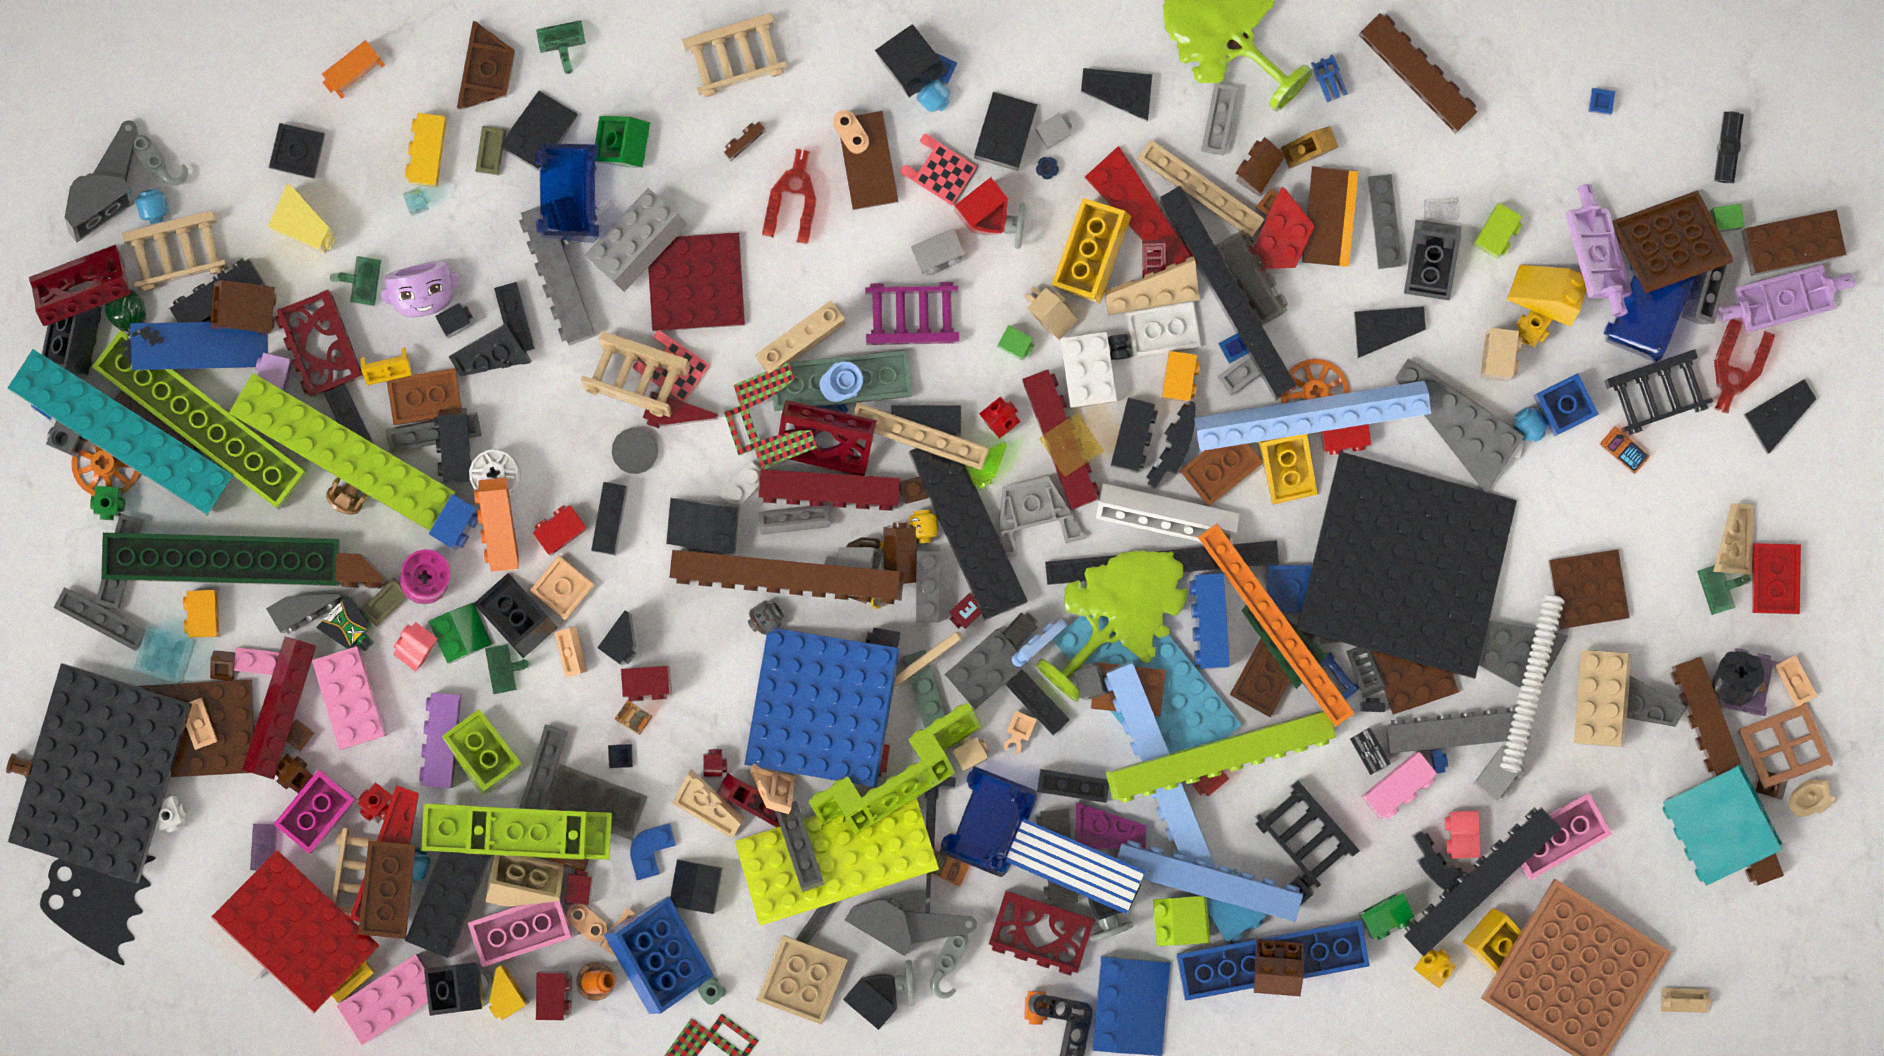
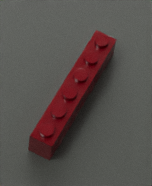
M1047 369L1023 378L1022 383L1071 511L1097 501V495L1100 494L1096 481L1091 482L1089 473H1092L1088 460L1083 461L1080 452L1084 451L1081 441L1079 438H1074L1072 430L1075 429L1073 420L1071 416L1066 417L1064 408H1067L1063 395L1058 396L1055 387L1059 386L1055 373L1050 374Z
M760 469L758 498H763V503L777 504V499L786 500L788 505H800V501H809V506L823 507V502L833 503L832 507L846 508L847 504H856V509H870V505L879 506V510L893 511V507H898L900 478Z
M284 637L242 770L274 780L317 647L316 645Z

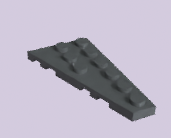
M1489 620L1479 666L1520 689L1524 685L1522 680L1526 678L1524 673L1527 672L1526 665H1529L1527 661L1528 658H1531L1529 653L1533 651L1531 645L1535 643L1533 638L1536 637L1535 631L1537 629ZM1554 633L1555 639H1552L1554 644L1550 646L1552 652L1548 654L1550 659L1547 660L1548 667H1545L1547 671L1546 674H1543L1545 678L1569 635Z

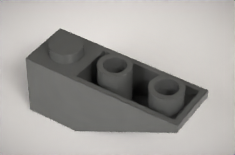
M341 594L289 596L269 606L266 610L279 632H287L289 635L300 628L298 624L307 620L309 623L320 616L318 612L327 608L329 611L335 608L343 596Z

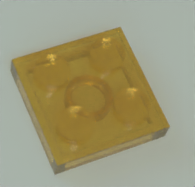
M1076 413L1039 438L1064 477L1104 452L1079 413Z

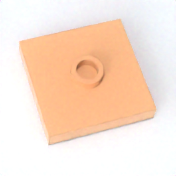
M558 555L530 589V592L564 620H567L595 584Z

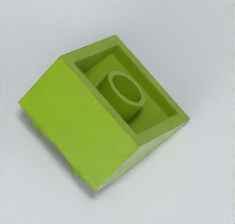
M1189 896L1153 899L1156 946L1210 943L1207 897Z

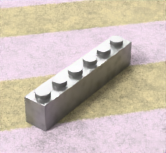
M548 204L522 212L523 219H520L519 223L523 233L528 232L530 241H527V245L531 255L536 254L538 262L534 264L539 277L543 275L546 284L542 285L546 298L551 297L554 304L550 309L554 320L559 319L561 328L558 331L562 342L567 341L570 346L595 337Z
M1515 707L1506 708L1507 713L1498 714L1497 709L1483 711V716H1474V712L1460 713V718L1451 719V714L1438 715L1435 721H1428V717L1414 718V723L1405 724L1404 719L1390 720L1391 725L1385 726L1388 754L1509 741L1508 735H1511L1509 730L1513 728L1511 722L1515 720L1513 718V715L1516 714Z

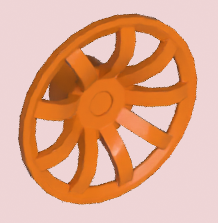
M1308 359L1294 365L1289 370V373L1296 385L1303 388L1302 392L1286 394L1281 397V403H1288L1287 400L1298 398L1308 400L1333 396V394L1329 393V389L1341 383L1343 384L1344 394L1350 393L1348 381L1337 366L1326 360ZM1310 365H1323L1318 379H1314ZM1302 367H1304L1308 379L1307 383L1293 376ZM1330 368L1339 378L1326 384L1324 379Z
M94 445L96 453L91 454L81 450L79 454L91 460V464L86 467L77 469L78 458L72 456L71 466L76 482L84 491L95 496V490L93 489L100 477H104L106 487H112L110 476L114 475L125 485L121 488L123 489L122 494H124L135 484L140 474L134 470L129 481L117 469L118 467H130ZM94 471V476L87 486L82 481L80 474Z

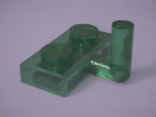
M582 20L536 29L540 52L559 49L564 72L566 74L572 73L573 68L568 47L586 44Z
M357 256L354 274L344 272L332 273L330 280L332 282L352 283L351 303L375 306L381 260Z
M1715 565L1697 571L1711 615L1736 608L1730 590L1750 583L1751 578L1749 575H1743L1727 581L1724 573L1713 572Z
M509 644L485 648L493 694L517 690L514 671L529 669L531 666L530 661L523 659L512 662Z

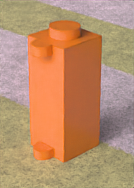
M364 40L322 73L325 78L322 83L330 93L335 90L342 99L345 97L342 92L378 64L381 68L385 64L368 42Z

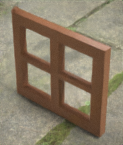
M1806 703L1738 729L1763 789L1824 766L1833 765L1828 749ZM1802 716L1810 734L1789 741L1781 723ZM1772 727L1779 745L1759 753L1751 735ZM1813 740L1820 758L1799 765L1792 747ZM1783 751L1790 769L1769 777L1762 758Z

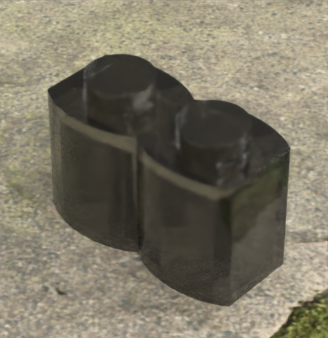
M1020 612L1002 634L1019 649L1036 631L1038 627L1035 624L1038 621L1029 612L1025 615Z

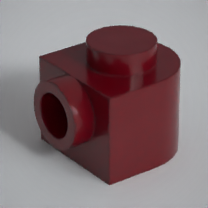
M708 749V753L703 754L704 777H722V773L727 772V758L722 759V749Z

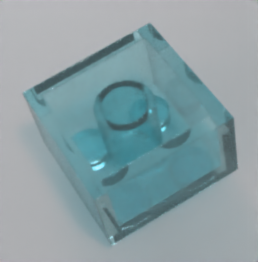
M147 625L133 670L176 684H182L196 640Z

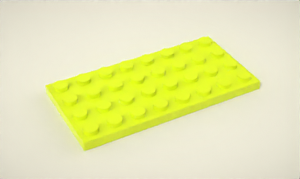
M917 798L857 835L843 814L824 826L817 815L803 819L825 884L805 892L801 890L781 827L735 841L759 926L939 870Z

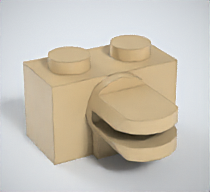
M1033 286L1030 290L1037 298L1035 299L1029 293L1024 295L1031 303L1027 309L1044 329L1060 340L1078 321L1072 314L1074 309L1065 302L1066 299L1057 291L1052 293L1045 288L1041 292Z

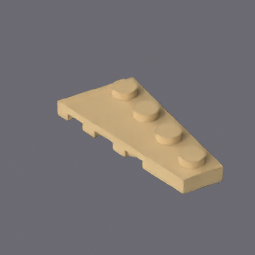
M1194 256L1187 258L1186 262L1179 265H1169L1166 267V270L1156 274L1153 272L1144 275L1145 278L1134 282L1131 280L1105 290L1108 315L1200 300Z

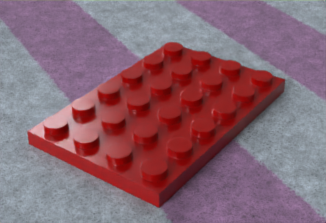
M278 850L211 916L215 923L313 1014L380 946L369 935L358 934L359 925L352 919H349L345 912Z

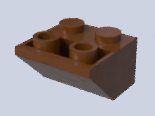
M1265 137L1261 142L1256 140L1248 153L1251 158L1249 161L1244 159L1235 173L1238 175L1236 182L1257 196H1260L1286 156Z
M349 553L336 554V582L342 583V587L359 588V584H365V587L381 589L382 584H388V579L366 556Z
M1257 939L1254 965V993L1301 997L1304 978V943Z

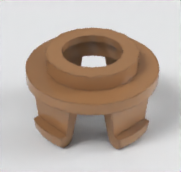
M337 477L333 481L332 487L326 492L328 503L340 513L358 514L362 509V503L366 501L367 494L364 493L359 498L357 496L359 489L349 483H346L344 487L338 486L341 479Z
M592 962L580 969L576 978V985L579 993L584 998L599 1001L611 994L613 989L608 993L587 994L581 984L582 976L587 971L606 969L612 972L607 965L600 962Z

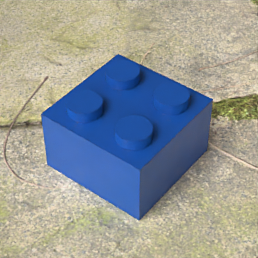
M1578 373L1533 395L1543 417L1548 423L1553 437L1599 415Z
M452 494L428 534L452 549L458 550L459 547L463 548L469 539V536L466 535L471 527L475 528L478 524L477 511L479 509Z

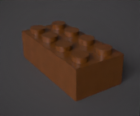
M1837 209L1748 227L1741 231L1751 276L1842 258L1846 255Z

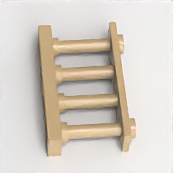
M771 13L682 39L685 51L690 50L694 54L703 83V86L697 88L699 95L709 97L717 94L719 89L769 74L771 77L784 74L783 70L787 69L786 61L778 63L769 33L770 26L774 25ZM756 30L761 35L770 65L756 70L747 40L748 33ZM733 37L739 42L748 72L738 76L733 74L725 47L726 39ZM713 44V47L716 46L725 76L724 80L714 83L711 81L702 51L704 50L703 46Z
M211 210L122 233L124 242L131 244V247L135 249L142 281L134 282L135 287L142 289L143 292L156 289L158 284L205 272L217 274L224 271L223 268L229 267L226 260L219 261L211 231L212 223L218 222L216 213ZM199 227V230H202L210 263L196 267L188 233H190V229ZM176 233L180 237L187 269L177 272L173 271L166 243L167 235ZM152 238L154 241H157L165 274L153 278L150 275L143 246L145 244L144 240Z
M830 300L755 354L757 360L765 371L770 374L783 363L794 362L846 324L845 318L832 300Z
M602 331L599 336V342L604 351L592 379L582 376L581 381L584 389L593 395H598L599 393L650 410L653 415L659 417L663 415L670 417L671 410L666 401L676 377L680 374L688 375L690 370L688 359ZM619 353L624 355L625 360L614 385L601 382L612 354ZM640 360L645 362L647 366L636 392L633 393L622 389L633 362ZM661 367L667 369L668 374L657 400L645 397L644 394L655 369Z
M343 828L342 832H338L336 845L340 846L332 901L350 916L353 907L338 905L340 891L358 894L361 885L342 882L344 868L365 871L366 862L345 859L347 845L368 848V840H377L349 836L350 828Z

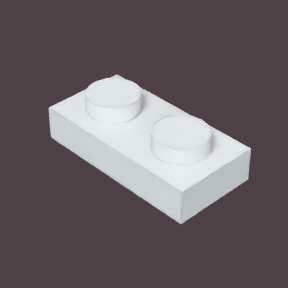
M750 461L719 495L728 503L740 504L741 506L759 487L760 469Z

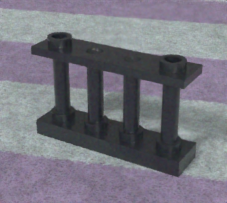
M1695 349L1604 380L1607 389L1613 388L1614 391H1617L1629 426L1621 428L1622 433L1628 431L1629 435H1633L1643 431L1642 426L1692 409L1695 410V413L1709 409L1707 404L1712 403L1713 399L1703 400L1692 369V365H1694L1693 360L1698 358ZM1678 365L1684 371L1694 400V404L1685 407L1680 405L1670 376L1672 372L1670 368ZM1657 373L1658 377L1661 376L1673 410L1659 415L1648 380H1650L1648 375ZM1633 380L1636 381V384L1639 383L1651 417L1641 422H1637L1626 387H1628L1627 383Z
M1296 780L1290 785V788L1293 790L1290 792L1291 795L1264 819L1260 814H1257L1255 818L1258 821L1255 825L1263 834L1268 832L1304 873L1301 876L1310 887L1314 884L1318 888L1321 884L1317 878L1343 855L1349 854L1353 857L1360 850L1305 787ZM1303 801L1308 807L1305 810L1307 813L1282 835L1278 836L1270 826L1294 804ZM1318 818L1324 825L1321 827L1322 831L1294 854L1285 843L1310 821H1315ZM1334 836L1339 842L1336 845L1337 849L1312 871H1309L1301 861L1325 839Z

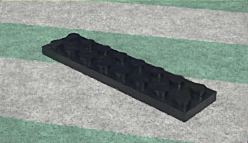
M918 448L910 450L909 456L984 621L1026 604L1028 600L967 466Z

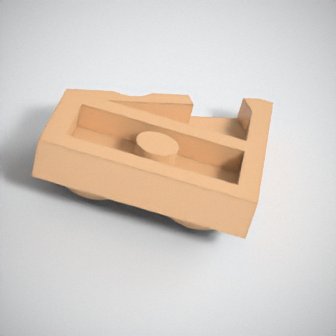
M753 764L750 773L766 808L789 814L792 808L796 776L776 770L760 768L757 764Z

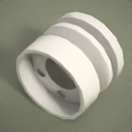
M487 450L480 453L473 460L469 470L473 488L475 490L478 489L479 480L493 479L489 477V474L492 473L494 468L497 472H500L497 478L507 477L509 496H512L518 490L521 482V470L518 463L510 455L500 450Z

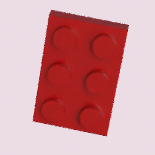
M1753 543L1752 613L1800 614L1801 544Z

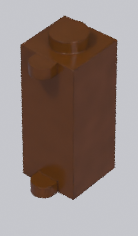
M893 522V525L883 527L884 570L903 572V584L916 583V527L907 526V522Z

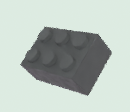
M997 628L945 673V676L976 710L1028 663L1026 662L1021 667L1013 664L1012 656L1018 651Z

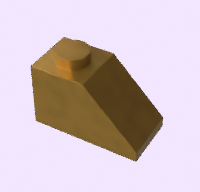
M1328 126L1314 130L1282 146L1281 150L1286 155L1285 159L1290 169L1338 148V144L1331 127Z

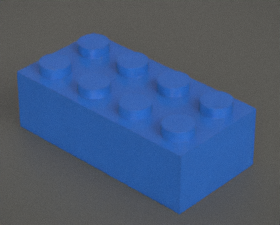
M1224 573L1195 575L1193 580L1189 581L1190 595L1195 596V604L1191 605V617L1196 618V627L1192 628L1193 642L1198 643V650L1194 651V663L1199 665V670L1230 667Z

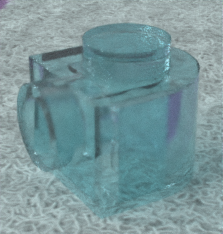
M419 186L403 193L406 205L412 216L429 210L427 203H430L431 199L426 189L422 190Z

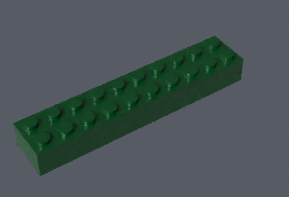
M103 532L101 579L339 586V582H336V554L340 553V539Z

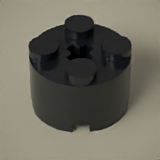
M1741 651L1725 654L1712 678L1713 689L1715 693L1717 692L1722 697V701L1730 705L1742 706L1756 697L1765 676L1761 659L1758 656Z

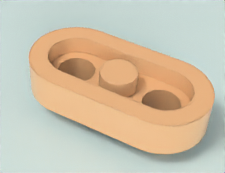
M841 110L836 113L833 125L848 150L855 154L863 153L868 148L869 139L855 115L848 110ZM848 118L849 123L844 126L840 123V120ZM859 137L862 142L859 145H855L853 139Z
M573 904L569 907L567 919L581 934L592 942H600L605 938L603 934L608 932L607 924L589 907L583 904ZM579 910L582 912L583 916L581 919L574 917L575 911ZM593 926L600 928L598 935L592 933L591 929Z

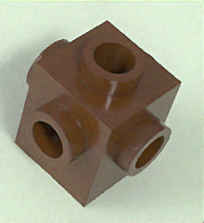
M286 754L279 762L276 772L278 779L276 782L286 790L290 787L299 794L313 775L306 769L308 764L299 756L294 759L289 754Z

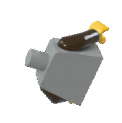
M868 537L858 538L849 542L846 547L839 548L837 557L827 556L825 564L879 570L882 551H884V540L880 541L878 538ZM849 596L850 599L856 601L858 599L856 596ZM872 598L871 602H869L870 605L875 609H880L881 607L873 604L875 598Z

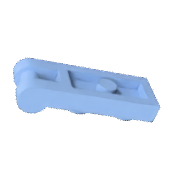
M1062 618L1055 625L1051 621L1041 630L1044 633L1041 637L1039 634H1036L1028 642L1029 645H1024L1012 656L1013 664L1017 667L1023 666L1068 625Z

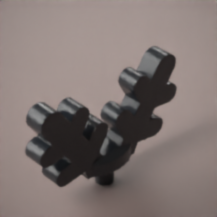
M146 326L143 330L138 329L132 333L133 337L140 334L145 342L146 338L149 339L151 346H154L155 342H163V338L157 336L159 334L158 330L149 333L151 330L150 326ZM131 335L127 337L128 340L122 342L121 346H127V350L123 351L122 355L124 357L127 356V361L132 363Z

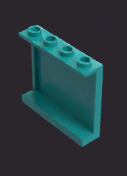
M1741 763L1672 798H1667L1663 802L1664 806L1662 809L1668 820L1672 819L1675 825L1673 830L1677 839H1682L1686 846L1684 852L1688 860H1693L1697 868L1695 869L1697 878L1700 882L1704 881L1706 886L1775 854L1784 847Z

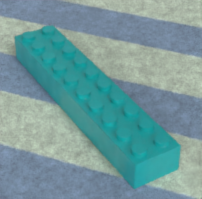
M32 349L7 387L16 396L208 516L233 477L232 474Z

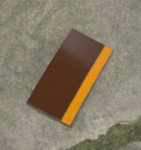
M1312 166L1307 216L1315 224V227L1303 251L1302 263L1349 267L1358 170Z

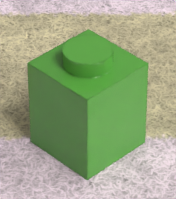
M1741 204L1714 207L1710 210V214L1719 232L1739 230L1745 227Z
M1008 325L997 348L1022 360L1024 356L1029 357L1035 345L1031 344L1032 337Z

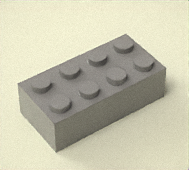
M647 188L585 256L616 286L625 292L688 224L652 190Z

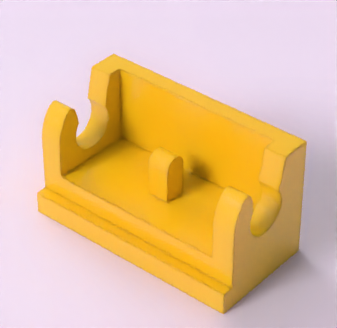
M406 347L401 348L402 356L383 359L373 363H366L365 357H361V371L366 385L369 386L411 376L410 358Z
M366 960L332 997L338 1004L341 1003L374 975L376 971Z

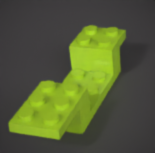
M968 702L964 705H958L948 715L939 717L927 728L916 731L908 740L920 762L909 765L904 772L890 777L886 783L878 788L869 790L862 798L848 776L835 781L825 791L816 793L808 802L821 824L824 826L843 814L857 835L956 774L944 751L982 728L972 707Z
M424 803L421 851L610 860L612 813Z

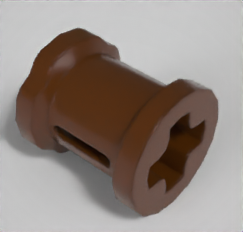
M12 753L7 763L6 773L10 774L13 772L25 776L26 779L31 770L32 759L29 761L16 757V754Z

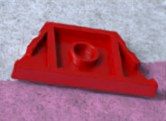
M1283 186L1280 188L1244 267L1245 269L1296 268L1313 232L1315 224Z

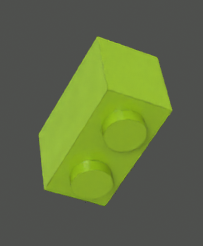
M1498 202L1473 245L1496 259L1500 254L1505 256L1511 246L1508 242L1511 235L1516 236L1523 225L1520 223L1523 216Z

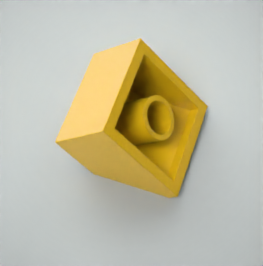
M505 964L496 968L489 999L491 1006H489L490 1011L496 1019L500 1017L501 1020L506 1019L529 1004V1001Z

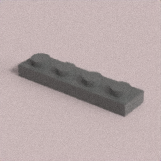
M1392 174L1368 177L1378 269L1401 267Z
M468 413L469 438L482 436L478 413ZM434 420L388 428L385 431L390 453L436 445V440L440 439V432L435 431Z
M120 513L115 533H140L144 520ZM101 580L95 603L119 609L127 581Z
M66 587L63 588L53 607L134 651L138 650L148 631Z
M545 724L519 809L544 810L568 731Z
M793 801L789 814L779 811L775 812L801 890L805 892L825 884L797 801Z

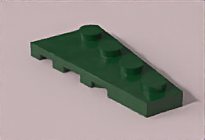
M1246 605L1242 609L1243 614L1297 690L1303 683ZM1289 621L1320 664L1327 656V653L1303 632L1296 630L1297 627Z

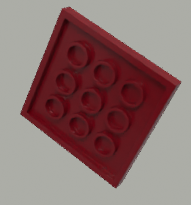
M739 233L677 236L648 267L653 332L658 330L669 331L745 326Z

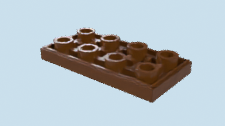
M883 111L855 115L868 136L869 145L863 153L855 154L848 150L840 137L853 210L898 203ZM842 118L840 123L844 126L848 125L849 119ZM859 137L853 139L855 145H859L862 142Z

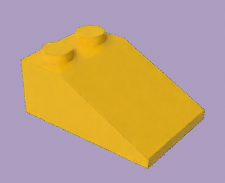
M1519 265L1507 300L1571 327L1581 309L1587 289L1583 275L1572 269Z
M1307 434L1259 441L1272 505L1318 495Z
M1492 907L1462 943L1496 974L1520 935L1521 930L1506 914Z

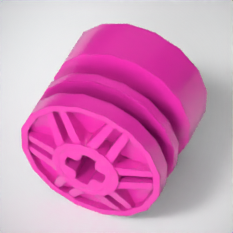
M427 549L415 551L407 557L402 566L400 584L403 593L414 603L423 605L435 603L447 591L450 579L449 564L436 551ZM422 575H426L427 579H429L427 584H423L421 580Z

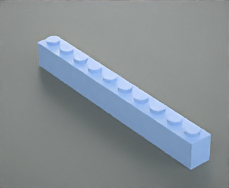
M1425 381L1196 417L1194 420L1199 449L1203 451L1431 414L1429 392Z
M1133 661L1106 671L1108 677L1104 678L1108 691H1114L1116 699L1113 700L1117 713H1123L1125 720L1121 722L1126 735L1129 733L1132 735L1134 742L1130 743L1134 755H1140L1141 760L1145 761L1170 754ZM1179 782L1178 787L1165 790L1164 787L1156 789L1157 793L1151 795L1152 799H1158L1160 806L1156 809L1161 821L1166 819L1169 826L1165 831L1169 841H1175L1177 850H1174V852L1187 856L1186 860L1195 862V859H1201L1209 862L1208 866L1216 868L1182 782Z

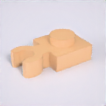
M1015 711L1007 729V733L1012 734V737L1005 742L1004 749L1007 750L1010 743H1015L1017 745L1015 754H1019L1022 748L1021 739L1029 740L1037 719Z

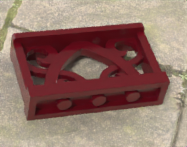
M116 244L29 277L35 311L43 326L130 294L125 263ZM86 281H92L86 288L73 293L67 292L73 286Z
M329 289L277 309L278 316H275L279 329H284L287 336L283 338L287 350H292L295 359H292L295 371L300 372L303 380L300 381L304 394L309 393L310 397H315L342 384H348L364 378L334 297ZM323 300L324 305L312 315L304 308ZM294 312H302L308 318L307 322L296 318L299 320L298 327H292L289 320ZM327 320L330 322V327L324 330L317 324L318 321L323 325V322ZM313 328L323 335L337 336L338 340L334 341L327 350V361L317 358L305 350L308 337ZM293 334H300L298 344L296 343ZM339 349L342 353L339 358L334 356L335 362H332L333 350ZM303 359L310 362L312 365H310L306 369ZM323 368L328 369V379L324 384L317 385L312 381L311 375L313 372H319L320 379L324 374ZM333 370H350V375L333 381Z
M786 400L781 415L778 435L812 430L813 435L819 434L821 431L829 432L840 442L839 444L824 449L816 443L817 448L787 460L865 476L877 420ZM787 423L794 424L795 429L786 430ZM858 439L866 441L865 448L856 443ZM852 448L858 450L861 454V457L856 456L855 451Z
M1005 890L988 944L992 945L991 950L1005 954L1007 950L1015 953L1014 958L1027 961L1029 957L1037 960L1036 965L1048 969L1050 965L1059 967L1058 972L1072 976L1073 972L1078 973L1095 919ZM1008 902L1014 903V921L1002 922ZM1028 911L1034 912L1035 918L1032 921H1022V917L1027 918L1026 913ZM1044 913L1048 914L1049 926L1052 932L1059 938L1047 945L1035 947L1026 934L1024 926L1035 925L1042 919ZM1057 921L1064 922V927L1060 928L1066 931L1064 934H1061L1055 928ZM1007 925H1015L1016 930H1011L1007 933L1012 934L1014 937L1011 943H1006L1000 938L1001 929ZM1082 925L1085 926L1080 946H1078L1070 938L1075 934L1079 926ZM1022 941L1028 951L1015 947ZM1066 942L1072 945L1075 950V957L1068 962L1062 961L1059 958V954L1062 951L1068 954L1067 948L1063 946ZM1053 951L1052 955L1054 960L1040 955Z

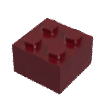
M670 666L621 669L622 696L628 698V701H644L643 696H651L652 700H666L667 695H672Z
M568 971L537 972L535 1020L564 1021L567 1019V1015L572 1013V1000H568V992L572 991V977H568Z

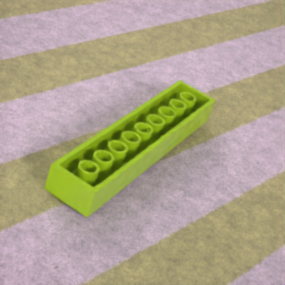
M120 330L93 364L92 368L280 510L308 472L235 416L229 414L226 409L175 370H132V363L127 361V356L124 357L122 355V352L127 350V346H121L122 342L128 340L127 337L129 335Z
M254 373L250 376L229 411V414L429 531L450 496L455 494V491Z

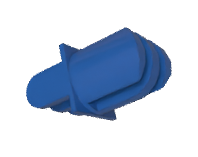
M1333 54L1328 59L1324 60V58H1321L1320 62H1311L1316 81L1319 82L1327 103L1331 101V96L1324 80L1327 81L1334 99L1340 98L1333 76H1335L1343 96L1348 95L1339 72L1340 68H1338ZM1333 64L1335 70L1329 72L1327 66ZM1323 68L1325 74L1320 76L1318 70Z

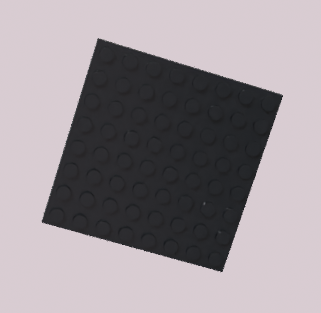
M1340 451L1296 630L1475 679L1517 500L1489 492L1485 493L1482 490Z

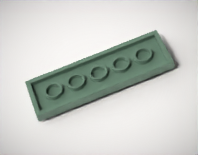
M907 350L789 362L794 380L773 395L772 400L773 409L776 412L783 411L786 400L823 407L912 397ZM842 361L857 365L863 374V384L857 396L839 402H831L826 399L820 390V380L835 362L839 363Z

